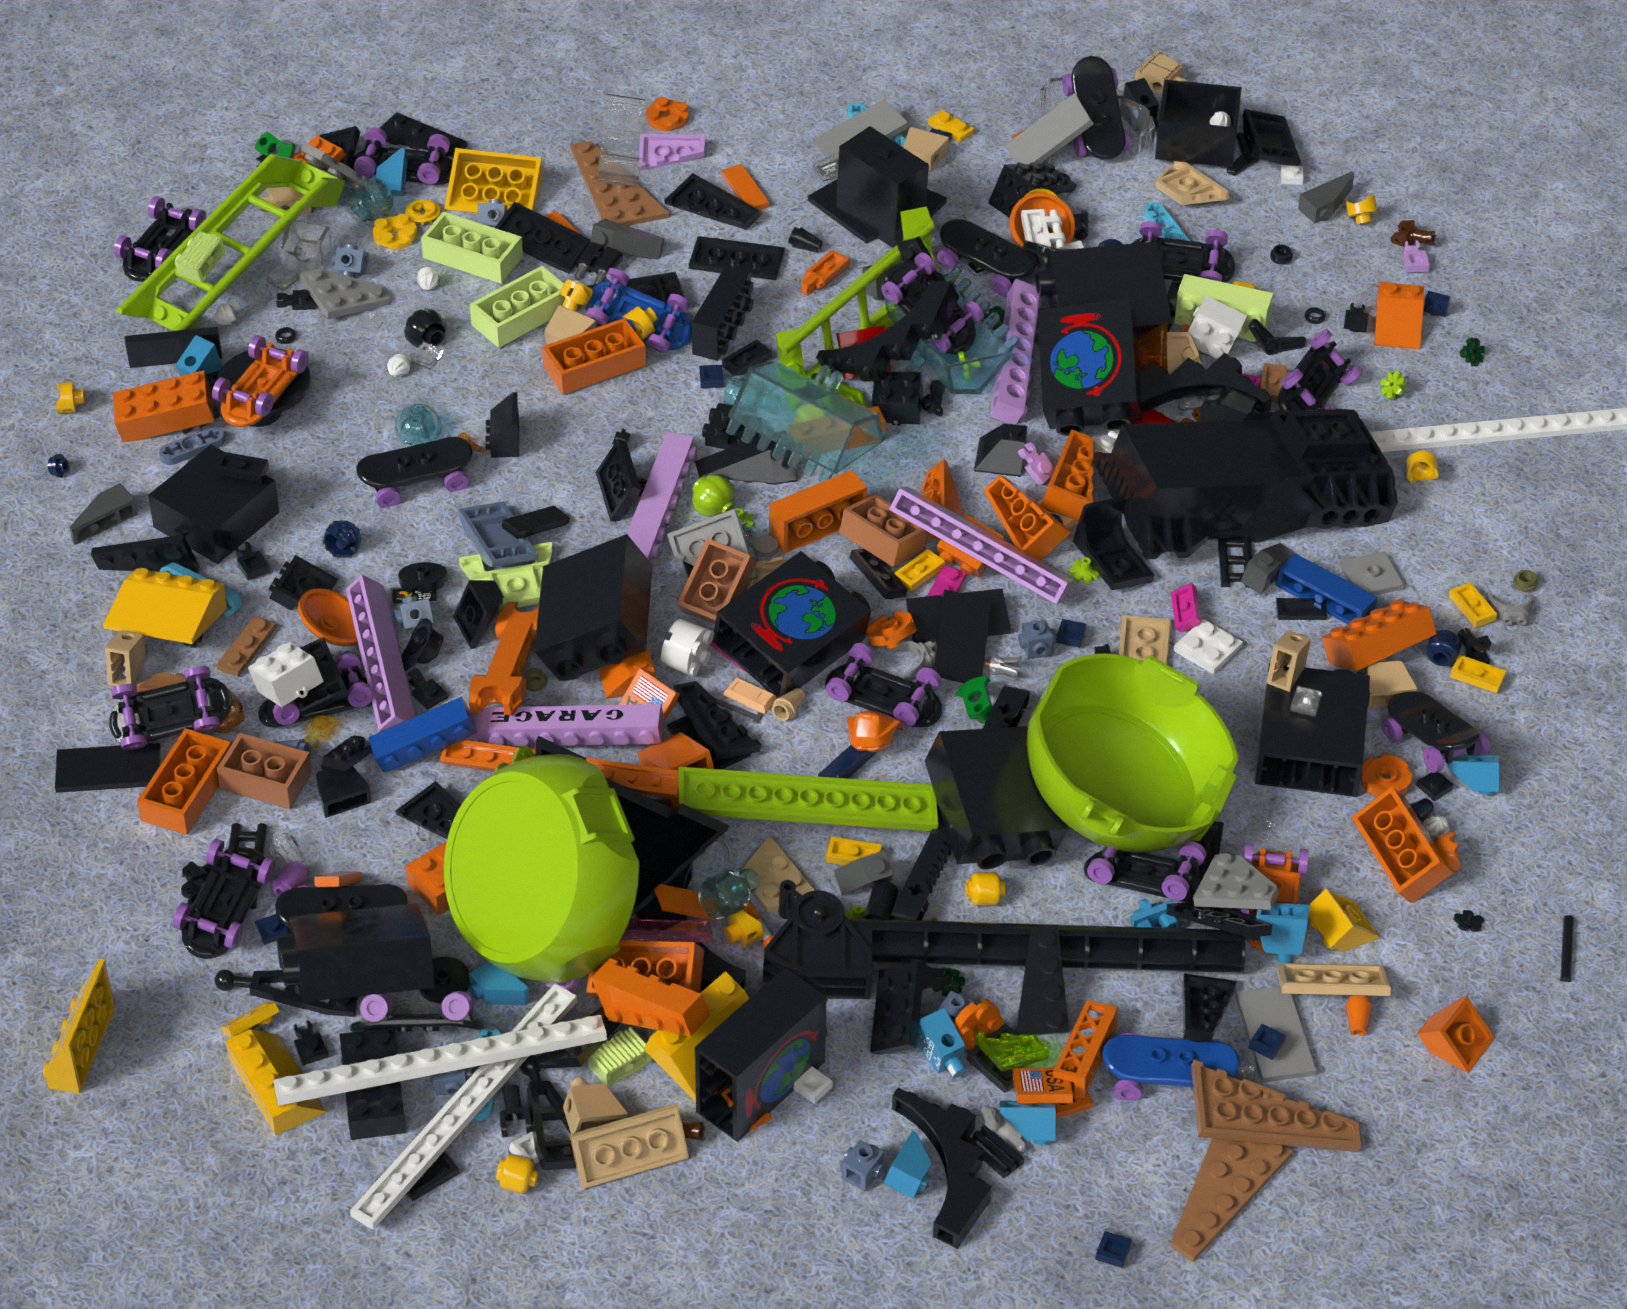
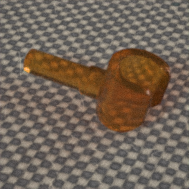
M466 432L456 436L467 440L472 449L482 454L487 451L485 448L472 442Z

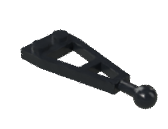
M224 969L219 971L214 979L216 987L222 991L231 990L233 987L250 988V995L334 1016L354 1017L359 997L329 999L328 1003L322 1001L302 1002L301 996L294 994L296 984L286 985L285 991L261 985V983L283 982L282 970L254 971L251 978L235 976L232 971Z
M530 1055L521 1064L520 1070L524 1075L529 1076L531 1080L527 1087L534 1147L543 1170L577 1168L571 1140L545 1142L542 1121L561 1120L569 1133L570 1129L563 1109V1099L551 1081H542L539 1073L541 1069H538L534 1060L537 1056ZM539 1095H545L552 1107H540Z

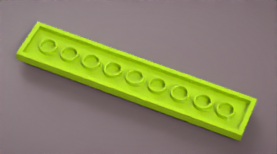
M691 767L678 768V805H687L708 816L931 831L938 828L937 802L931 784Z

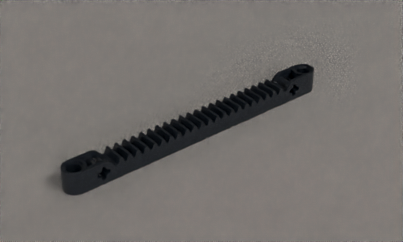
M1005 684L982 729L1017 727L1024 713L1023 709H1026L1030 692ZM941 812L938 816V828L931 830L893 907L890 919L923 920L929 905L927 900L929 893L933 892V886H936L937 878H940V871H943L944 863H947L948 856L951 855L952 847Z

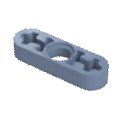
M211 427L168 443L159 450L160 460L163 464L174 465L197 456L210 444L219 448L225 442L224 432L220 428ZM189 445H197V446H198V447L195 448V449H187V448H186V447L189 446Z

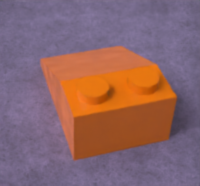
M1379 282L1376 297L1374 346L1420 350L1424 286Z

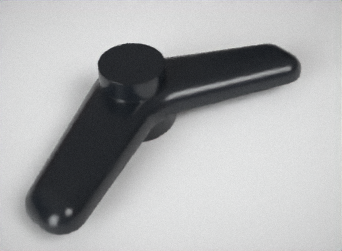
M1241 132L1237 133L1236 136L1241 155L1233 162V167H1228L1226 170L1232 176L1238 175L1258 161L1257 158L1251 155L1249 137Z
M1257 319L1251 320L1249 324L1250 331L1267 355L1305 347L1307 339L1303 336L1274 337Z

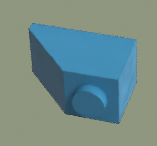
M400 148L377 167L376 175L372 176V188H375L377 195L404 197L408 154L405 148Z
M1461 754L1454 757L1452 763L1447 764V767L1472 791H1479L1483 795L1499 792L1500 754H1483L1480 756L1477 754L1470 756L1468 754Z
M488 961L469 973V991L477 1000L481 998L486 1004L527 1005L530 1003L529 988L516 976L495 967Z
M1000 1101V1114L1026 1140L1033 1141L1034 1144L1045 1145L1049 1144L1050 1141H1055L1056 1103L1018 1104L1017 1101Z
M912 1131L892 1163L884 1181V1184L912 1199H914L918 1190L924 1192L931 1179V1176L927 1175L932 1164L916 1132Z

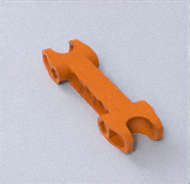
M507 602L505 607L499 612L495 633L500 642L486 675H474L470 682L469 706L471 714H480L487 705L498 703L503 705L504 715H513L522 705L526 694V679L521 674L536 638L539 606L530 612H519L517 610V602Z

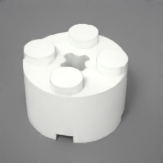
M678 619L669 630V632L673 633L670 640L665 639L663 643L661 662L670 668L690 676H695L700 664L706 665L710 659L711 652L708 651V648L713 640L714 631L687 620Z

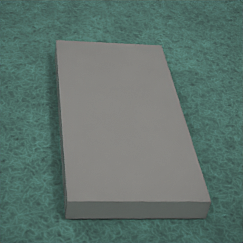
M1074 93L1005 146L1015 164L1018 162L1023 164H1030L1031 162L1041 164L1094 123L1079 97Z
M883 99L813 139V143L831 162L839 159L840 145L869 126L890 139L908 129L909 125Z
M1280 986L1236 992L1235 997L1249 1042L1261 1024L1286 1035L1285 1043L1273 1060L1253 1051L1262 1083L1315 1076L1316 1068L1292 995L1282 993Z

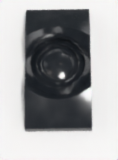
M1244 109V135L1249 136L1251 155L1257 159L1300 166L1301 160L1285 116Z
M676 272L629 279L626 285L667 303L670 294L684 297ZM597 284L588 285V287L592 289Z
M324 637L300 647V649L314 657L324 681L309 690L306 697L295 699L302 716H305L349 695V692Z

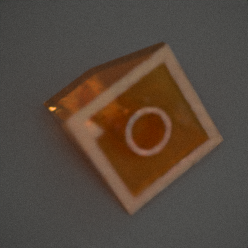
M1162 323L1138 339L1140 373L1152 362L1158 367L1166 369L1167 323Z

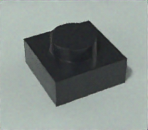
M1431 772L1418 780L1416 786L1433 801H1436L1453 790L1454 785L1441 773Z

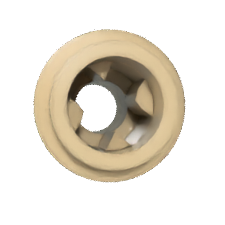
M794 688L777 698L772 706L774 716L781 721L792 719L805 699V693L799 688Z

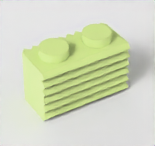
M200 230L194 238H190L183 253L177 255L175 265L178 274L203 283L206 276L211 273V270L216 267L218 261L226 253L222 239Z
M629 1027L628 1030L625 1029V1031L617 1032L610 1040L603 1043L588 1059V1067L603 1084L609 1087L652 1062V1057L644 1050L647 1044L633 1027Z

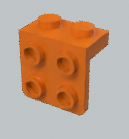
M968 515L963 517L966 520L972 522L973 524L988 531L989 533L1004 540V537L1002 535L990 529L989 527L983 525L982 523L978 522ZM942 539L937 544L939 556L944 561L955 563L960 566L959 568L970 576L973 574L980 578L988 565Z

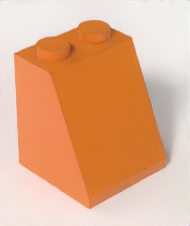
M681 732L662 740L661 744H654L637 752L640 765L677 771L679 767L714 769L710 750ZM663 797L664 800H670L671 808L678 806V799Z

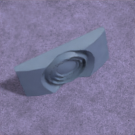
M504 501L458 510L467 538L474 541L482 561L488 566L496 567L538 559V553L527 537L516 539L501 527L504 519L513 517Z

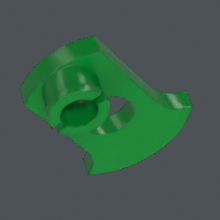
M268 131L261 135L255 145V149L267 157L271 154L270 152L276 149V145H279V151L276 153L278 156L293 158L295 153L294 143L284 144Z
M985 676L967 681L956 692V696L964 700L968 717L971 720L978 719L982 724H985L993 708L987 690L991 680ZM982 694L979 700L971 702L974 696Z

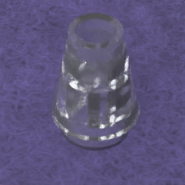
M283 833L273 841L274 854L287 864L292 861H299L305 866L308 864V860L294 836Z

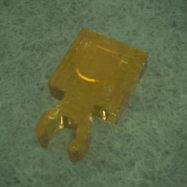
M321 715L310 720L304 729L305 734L308 736H305L303 740L308 743H314L312 751H316L319 748V741L321 739L329 740L339 725V719L328 715Z

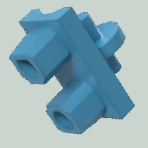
M1147 899L1139 901V909L1133 911V915L1130 916L1131 927L1161 926L1162 928H1178L1179 921L1177 917L1166 914L1167 904H1173L1174 901L1171 900L1160 905L1158 903L1151 904Z

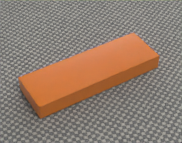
M742 164L722 170V176L740 200L758 210L769 208V201Z
M659 884L654 889L663 911L712 921H719L725 917L716 895Z

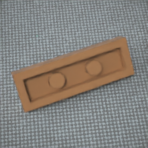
M253 616L216 664L217 670L239 677L274 632L276 623Z

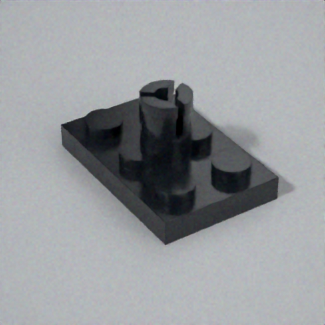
M617 439L595 472L609 519L613 522L620 521L623 515L628 512L634 499L642 496L645 484L647 483L646 478L637 477L627 442Z

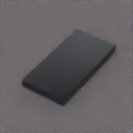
M838 179L808 195V201L864 243L867 244L877 238L836 211Z
M513 202L495 227L496 229L521 236L524 253L569 274L575 268L577 260L591 241V239L516 202Z
M698 236L689 262V269L721 273L727 265L750 271L753 278L777 280L785 247Z
M218 327L124 336L130 368L176 364L196 335L215 344L219 358L223 359Z
M1003 588L962 593L992 601L987 636L1011 634ZM942 595L906 599L907 612L911 614L917 629L915 633L911 634L913 642H936Z
M944 589L941 598L932 667L941 678L965 684L967 681L983 675L992 601Z
M149 743L142 748L134 750H123L121 745L58 749L55 791L56 793L146 787L160 767V743Z

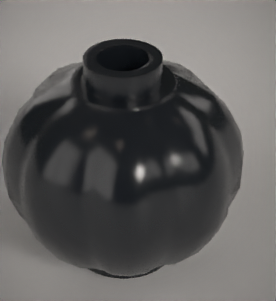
M419 309L408 317L404 335L406 340L417 348H426L422 344V339L435 347L445 337L446 324L437 311L433 309Z

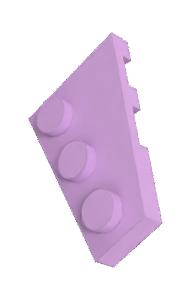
M640 134L639 171L705 157V135Z

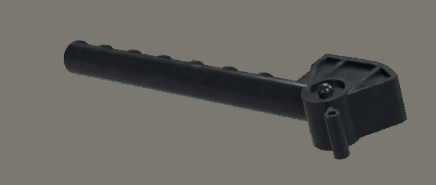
M784 880L780 884L778 914L781 918L788 920L764 948L763 982L768 983L781 970L786 968L802 980L805 977H811L818 981L825 989L828 999H870L872 962L910 963L911 960H922L926 964L1025 967L1030 928L1045 925H1058L1062 968L1243 973L1246 946L1244 936L1221 929L847 918L844 914L842 902L832 893L815 890L801 895L796 891V885L793 881Z

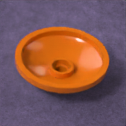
M1038 192L1026 195L1012 209L1009 218V229L1013 240L1021 248H1023L1025 241L1021 220L1022 210L1044 209L1045 216H1050L1049 212L1051 210H1057L1058 215L1062 218L1063 225L1061 229L1066 237L1065 243H1070L1073 239L1075 231L1073 214L1066 203L1052 194ZM1048 227L1049 233H1053V230L1050 227Z
M311 589L302 595L298 602V612L303 624L313 635L319 639L324 637L325 641L332 645L352 646L358 644L348 598L327 589Z

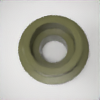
M1521 570L1514 576L1513 585L1522 592H1531L1537 588L1538 580L1534 572Z
M539 668L529 669L524 675L526 689L529 691H540L547 686V676Z

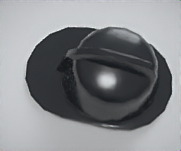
M428 618L421 620L415 627L410 641L401 655L404 671L410 669L415 663L426 664L435 659L439 654L444 639L440 633L432 628V622Z

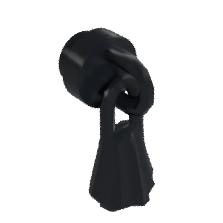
M931 381L930 394L925 395L921 400L924 411L927 413L933 412L939 417L943 415L941 404L943 393L947 386L944 381Z

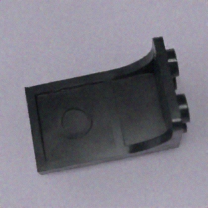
M1019 162L1017 164H1004L990 196L989 204L1010 218L1011 211L1016 203L1030 191L1042 188L1048 189L1053 193H1071L1075 191L1077 184L1070 180V176L1059 173L1055 170L1056 167L1047 162L1043 164L1033 162L1030 164Z
M1122 497L1084 505L1073 538V543L1085 557L1090 558L1091 565L1111 590L1150 583L1154 578V573L1128 543L1124 535L1122 513L1126 501Z
M911 960L910 963L903 965L892 964L890 968L879 970L870 1053L882 1055L917 1048L923 989L951 984L953 977L946 974L943 969L927 966L926 962L922 960Z

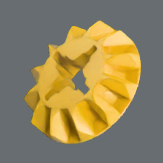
M428 199L415 200L405 208V214L409 216V219L415 224L420 222L422 226L425 222L432 224L433 220H436L441 214L439 205ZM422 209H424L425 214H420Z

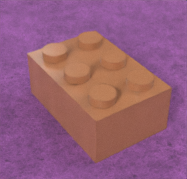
M873 494L845 508L839 533L880 558L886 564L895 567L924 551L928 531L889 510L891 503L877 494Z
M707 538L676 605L685 613L715 624L717 611L744 592L757 563L751 555Z
M242 733L237 735L217 767L221 790L291 809L312 773L309 752Z

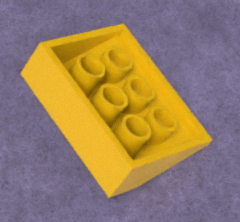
M455 148L444 210L478 214V202L489 203V199L502 200V204L507 205L508 209L513 202H516L534 211L545 171L542 158Z
M136 568L124 580L104 621L103 627L104 629L114 631L125 630L141 633L148 637L193 644L227 610L224 583L214 582L211 579L202 580L188 575L179 576L169 572L149 571L146 568Z
M99 958L80 988L77 998L72 999L69 1017L64 1019L59 1041L56 1040L54 1042L51 1060L45 1063L43 1069V1078H46L49 1089L78 1094L81 1092L115 1009L105 959Z
M726 971L700 993L703 996L710 1017L692 1036L657 1030L650 1036L644 1047V1050L695 1102V1046L750 999L745 990Z

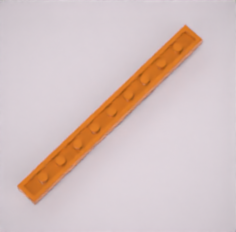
M460 740L444 747L439 761L446 765L494 772L500 763L511 764L518 747ZM585 757L586 761L599 768L606 778L637 793L678 799L677 770Z

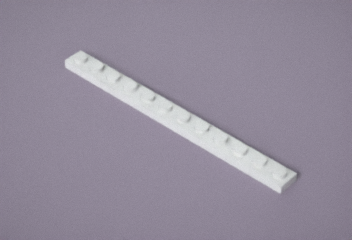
M1627 408L1373 431L1370 434L1381 452L1623 430L1627 429Z
M554 984L511 1032L559 1023L577 1003V995ZM529 1056L481 1065L350 1210L351 1217L374 1230Z
M601 1015L588 1016L567 1022H559L405 1054H396L375 1060L371 1059L350 1065H341L330 1069L274 1079L273 1082L279 1106L607 1040V1035Z

